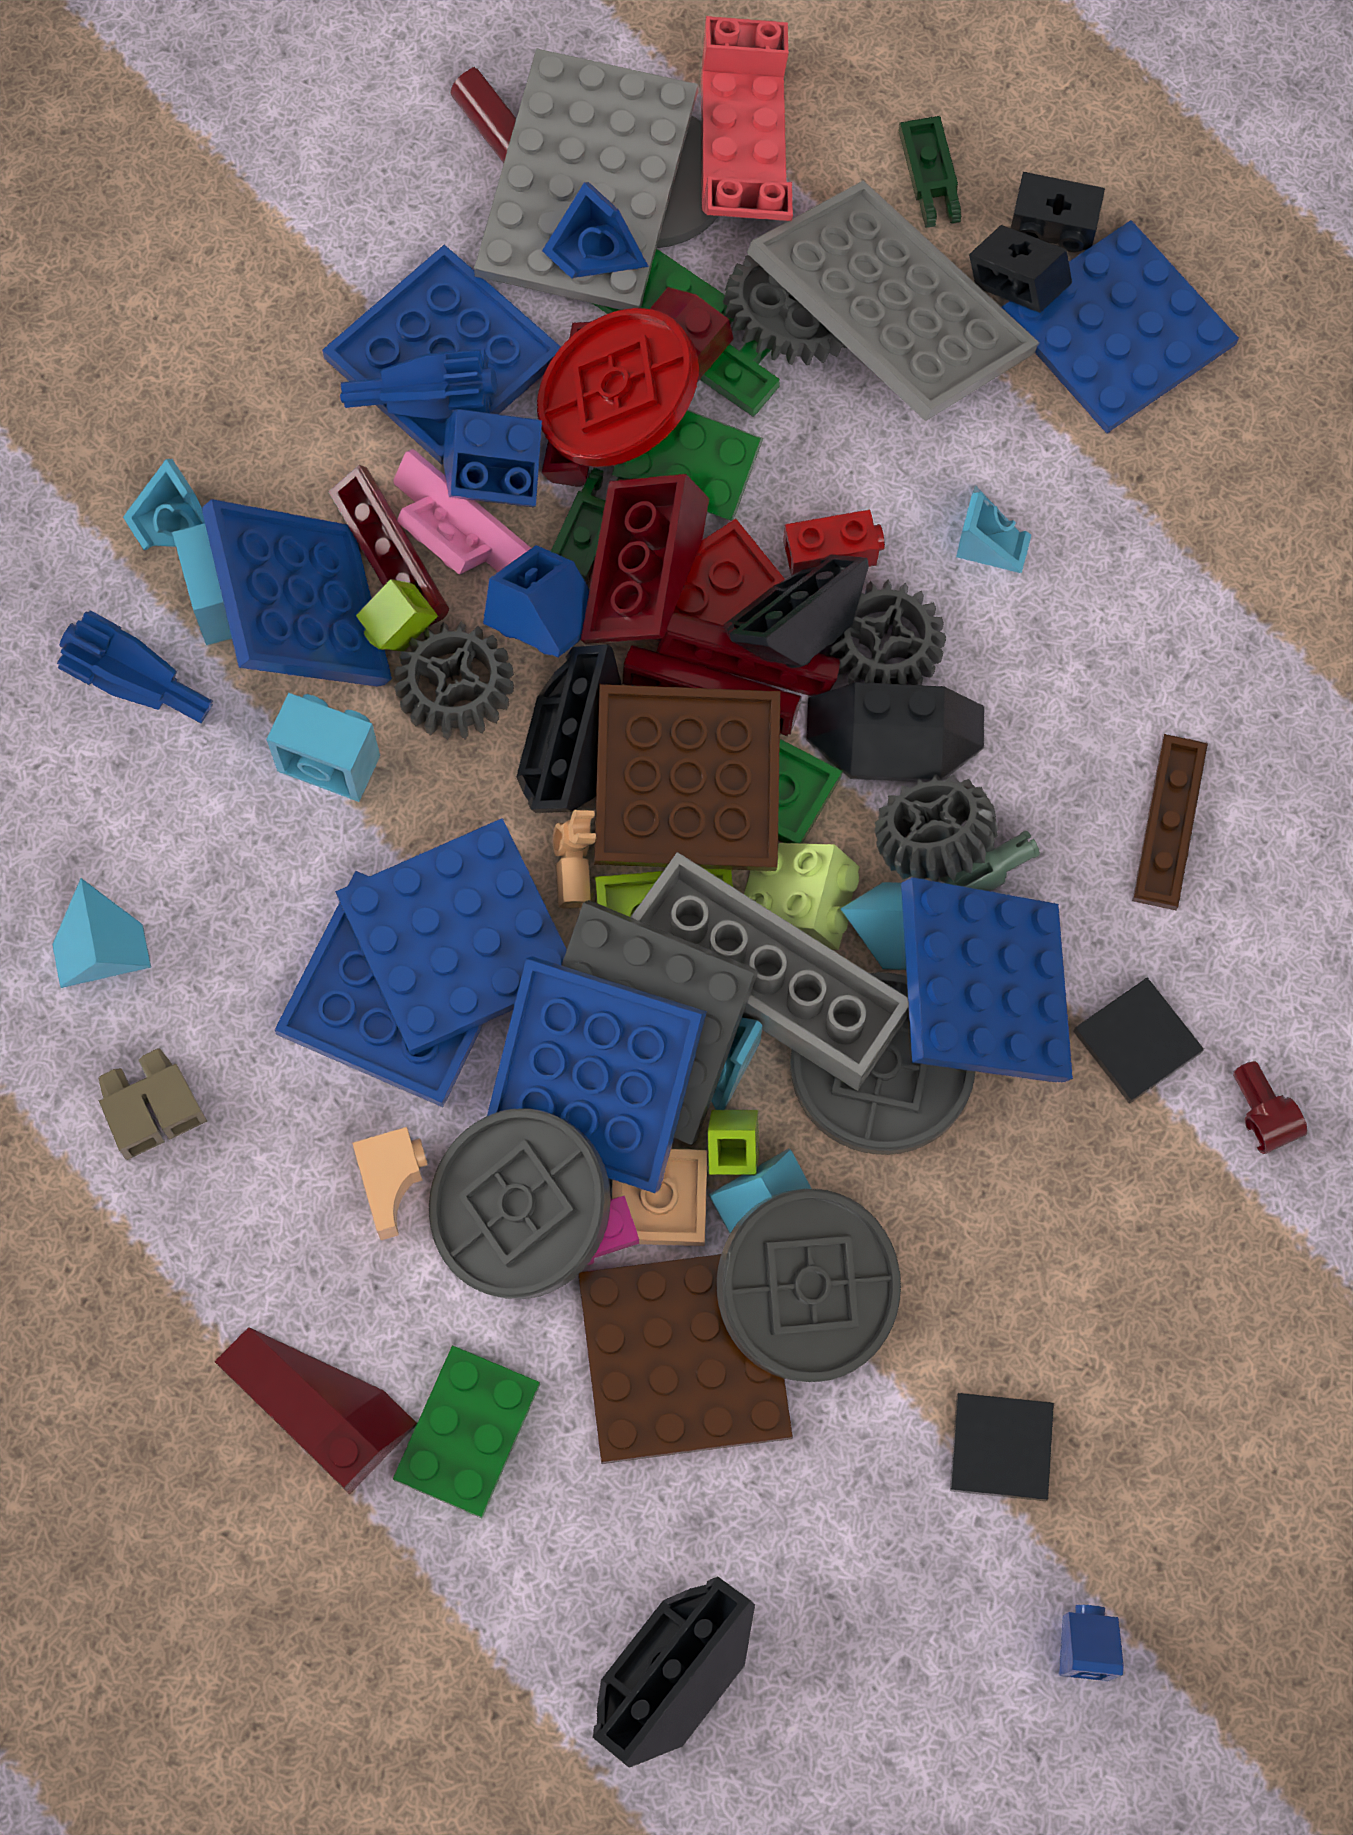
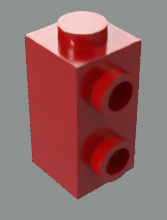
M870 509L785 524L783 544L791 576L801 570L819 566L820 560L831 554L867 558L869 567L876 566L879 551L885 549L882 527L880 524L874 525Z

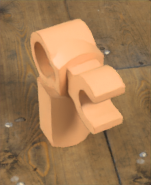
M574 810L571 820L565 823H556L553 850L556 856H561V859L556 863L559 908H582L583 902L591 901L589 859L583 857L587 855L589 845H593L596 840V833H591L590 826L591 819L595 816L594 810Z

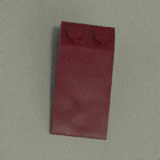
M687 474L609 481L581 641L584 644L664 638L703 539L709 498Z

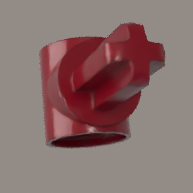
M1256 1061L1247 1062L1233 1071V1076L1251 1108L1246 1114L1245 1126L1248 1131L1252 1129L1261 1145L1257 1147L1260 1153L1267 1154L1307 1135V1124L1298 1105L1290 1097L1285 1098L1284 1095L1276 1097Z

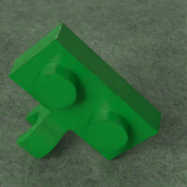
M755 340L746 342L740 350L729 344L700 379L752 417L759 412L780 387V379L759 365L771 350L766 348L762 352L757 353L756 347L758 342Z

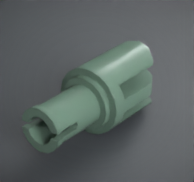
M1023 831L1020 835L997 846L993 851L986 852L985 863H972L971 874L961 871L956 874L955 882L949 876L940 878V881L946 884L992 891L1006 882L1005 878L1008 871L1032 858L1038 857L1040 855L1038 845L1034 839L1028 842L1031 834L1028 831Z

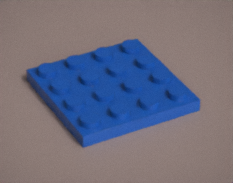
M1132 220L1069 261L1072 284L1041 313L1011 301L1001 307L1039 342L1035 351L1036 355L1106 434L1237 345L1239 337Z
M444 244L329 343L322 352L324 359L348 381L380 379V371L383 368L425 354L484 349L485 357L489 359L488 368H494L497 378L496 394H490L493 401V406H490L491 414H500L544 375L549 363L561 346L486 280L475 277L474 270ZM386 404L376 405L443 465L445 429L448 418L428 419L389 414Z
M211 499L201 508L239 668L376 687L385 685L392 680L385 649L380 650L367 640L364 635L365 627L356 617L372 598L358 542L347 524Z
M503 818L335 891L411 1056L512 1011L526 958L533 956L562 965L567 951Z
M355 871L348 886L369 876ZM339 902L275 1028L276 1035L440 1107H444L483 1024L411 1056Z
M913 877L902 882L901 892L912 1063L1048 1082H1066L1073 1079L1059 904Z
M533 956L526 958L487 1116L496 1112L519 1108L540 1110L553 1114L571 1123L587 1136L598 1151L608 1178L656 1193L662 1185L707 1011Z

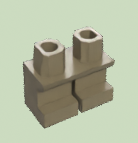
M160 1048L143 1055L139 1059L146 1078L132 1085L129 1084L121 1068L113 1069L98 1078L103 1099L98 1101L118 1150L126 1161L165 1142L147 1106L148 1103L151 1104L159 1124L169 1140L207 1122L177 1064L172 1065Z

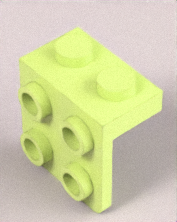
M778 843L777 870H750L744 895L828 948L839 950L842 935L846 931L849 921L841 911V908L852 900L853 892L857 889L859 883L858 872L860 867L835 844Z

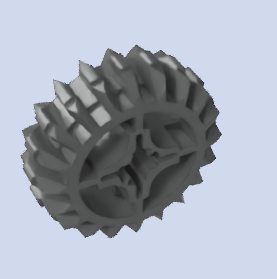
M889 579L884 582L882 590H877L871 581L866 585L865 594L861 592L853 625L836 638V641L829 647L828 655L840 659L838 675L850 671L848 676L849 684L859 682L862 679L865 683L907 685V681L910 685H922V676L931 678L934 675L936 669L934 664H939L943 658V651L940 648L945 646L946 635L940 632L944 625L942 617H934L936 612L934 602L922 605L924 599L922 590L910 596L908 595L909 587L906 583L900 586L899 591L892 590ZM876 612H886V614L877 618L867 616ZM902 616L915 626L920 638L915 637L913 631L906 629L902 625L900 620ZM890 625H893L891 637L885 642L883 649L880 650L881 639L884 634H887ZM851 637L859 639V644L869 648L872 653L871 660L858 651ZM891 658L907 659L896 664H886Z
M462 621L458 624L456 631H449L448 625L443 622L440 626L441 633L434 635L426 627L423 632L424 642L411 638L409 644L412 652L401 651L399 659L403 666L396 667L394 671L395 679L399 681L394 688L396 696L402 698L400 701L401 710L404 713H411V722L415 726L425 722L426 733L430 736L438 729V726H442L443 737L447 740L452 735V728H459L461 737L466 740L469 734L468 726L474 724L475 729L483 734L485 731L483 718L497 724L499 720L497 709L507 710L509 698L506 695L514 692V683L510 680L514 675L513 666L510 663H506L508 660L506 649H497L498 643L494 635L483 639V630L479 626L469 634L466 632V625ZM452 653H454L453 656H451V657H449V658H447V659H439V658H438V657L443 656V655H446V654H452ZM474 658L482 662L490 673L488 684L481 682L479 676L471 672ZM461 673L462 681L458 683L455 679L456 684H449L447 686V678L450 677L453 680V676H459ZM421 675L429 678V683L437 687L435 702L426 698L418 688ZM459 701H472L462 706L453 707Z
M936 774L932 781L923 782L918 778L916 786L911 788L901 785L900 796H888L887 806L879 808V820L875 822L876 844L879 854L883 856L885 864L889 866L890 871H897L902 880L912 876L913 878L924 880L930 878L932 881L939 882L940 878L949 876L955 882L958 872L972 873V863H985L986 852L994 850V838L998 836L994 805L987 798V794L984 793L982 787H975L970 779L959 782L954 774L945 781H942Z

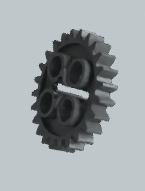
M745 256L743 265L738 263L735 265L733 274H730L725 288L726 293L723 304L728 306L725 317L734 319L731 327L733 331L745 330L742 338L744 343L753 340L758 342L756 347L757 353L768 348L771 350L772 360H776L780 354H784L791 365L796 356L801 357L806 365H810L813 355L820 362L824 363L829 353L837 357L842 347L847 348L751 256Z

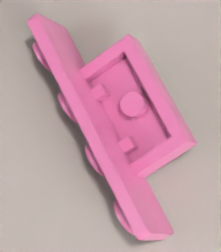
M414 449L405 452L393 482L395 486L415 503L402 508L397 521L411 533L414 539L424 544L437 555L446 566L460 575L487 562L499 572L531 549L530 546L475 500L449 497L445 475Z

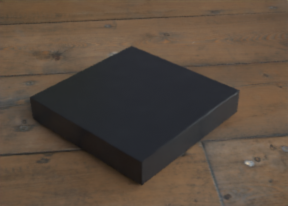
M1148 977L1083 1021L1073 1030L1129 1104L1204 1051L1198 1040Z
M958 1393L956 1396L950 1491L1047 1501L1054 1403Z

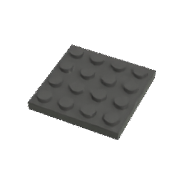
M593 901L583 902L561 966L707 1011L674 1138L692 1145L699 1137L759 970Z

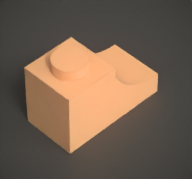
M407 1127L352 1143L380 1240L399 1235L397 1214L402 1197L413 1183L423 1181L419 1168L428 1165L421 1139L411 1141Z

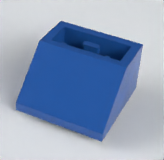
M456 409L446 420L443 465L448 496L534 508L537 499L542 420Z
M535 545L489 578L483 624L498 630L506 637L515 638L537 648L543 654L559 658L581 640L590 589L574 561Z

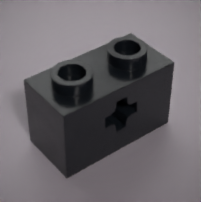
M1023 172L1011 229L1024 232L1048 243L1058 244L1061 248L1067 249L1068 252H1079L1082 249L1087 250L1093 245L1105 188Z
M1000 225L969 254L974 282L983 291L1039 313L1072 284L1067 249Z

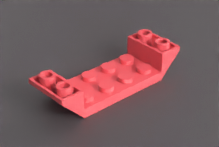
M706 16L701 72L702 211L706 215L792 221V182H786L784 74L789 54L788 22Z

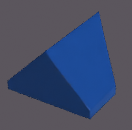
M589 182L583 183L542 250L572 279L649 267L619 209Z

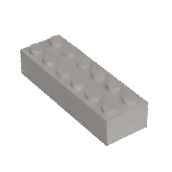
M678 852L631 916V918L759 970L742 1017L759 1021L763 1025V1031L857 1091L908 1017L909 1003L906 996Z

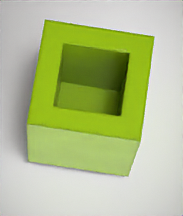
M390 579L356 617L365 627L364 635L373 646L380 650L387 649L401 652L410 646L411 638L417 639L438 615L414 584Z
M711 1110L708 1126L709 1175H756L759 1159L758 1110Z

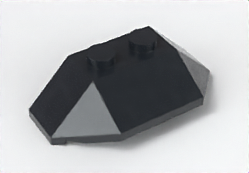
M833 554L820 560L819 566L801 570L771 587L724 624L725 633L733 643L765 661L783 663L791 668L809 664L815 655L825 647L833 644L836 638L853 625L869 567L868 559Z
M608 644L572 647L565 656L567 661L554 672L537 696L516 776L523 794L528 800L530 809L535 813L572 812L596 797L600 684L622 685L613 648Z
M855 682L808 698L806 740L850 779L917 782L919 778L923 782H929L937 774L943 781L984 748V706L945 686Z
M718 1576L708 1580L706 1585L690 1588L663 1600L601 1679L597 1703V1725H594L592 1738L629 1768L683 1747L745 1666L755 1604Z

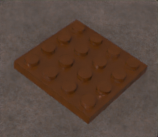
M600 684L594 865L667 867L678 852L703 869L776 871L778 868L780 691Z
M721 1254L585 1271L578 1274L601 1464L793 1438L785 1379L768 1373L749 1360L732 1340L722 1319L717 1297V1272Z

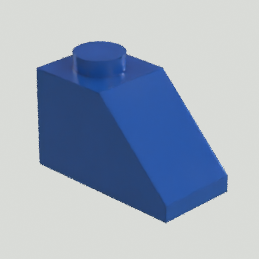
M1076 1605L1075 1613L1068 1612L1063 1615L1059 1676L1111 1681L1123 1676L1124 1664L1119 1618L1105 1616V1607L1094 1605Z

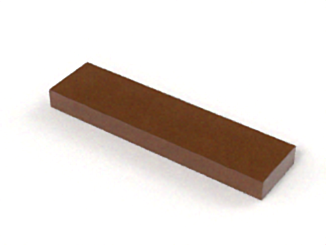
M1167 734L1163 735L1132 898L1134 902L1175 911L1179 907L1208 743Z

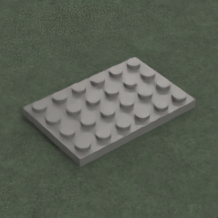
M536 48L475 263V277L620 310L641 308L695 105L698 84ZM589 182L619 209L649 267L572 279L542 250L583 183Z
M864 180L798 215L792 221H787L752 240L747 251L749 256L925 421L1032 356L1039 345V342Z

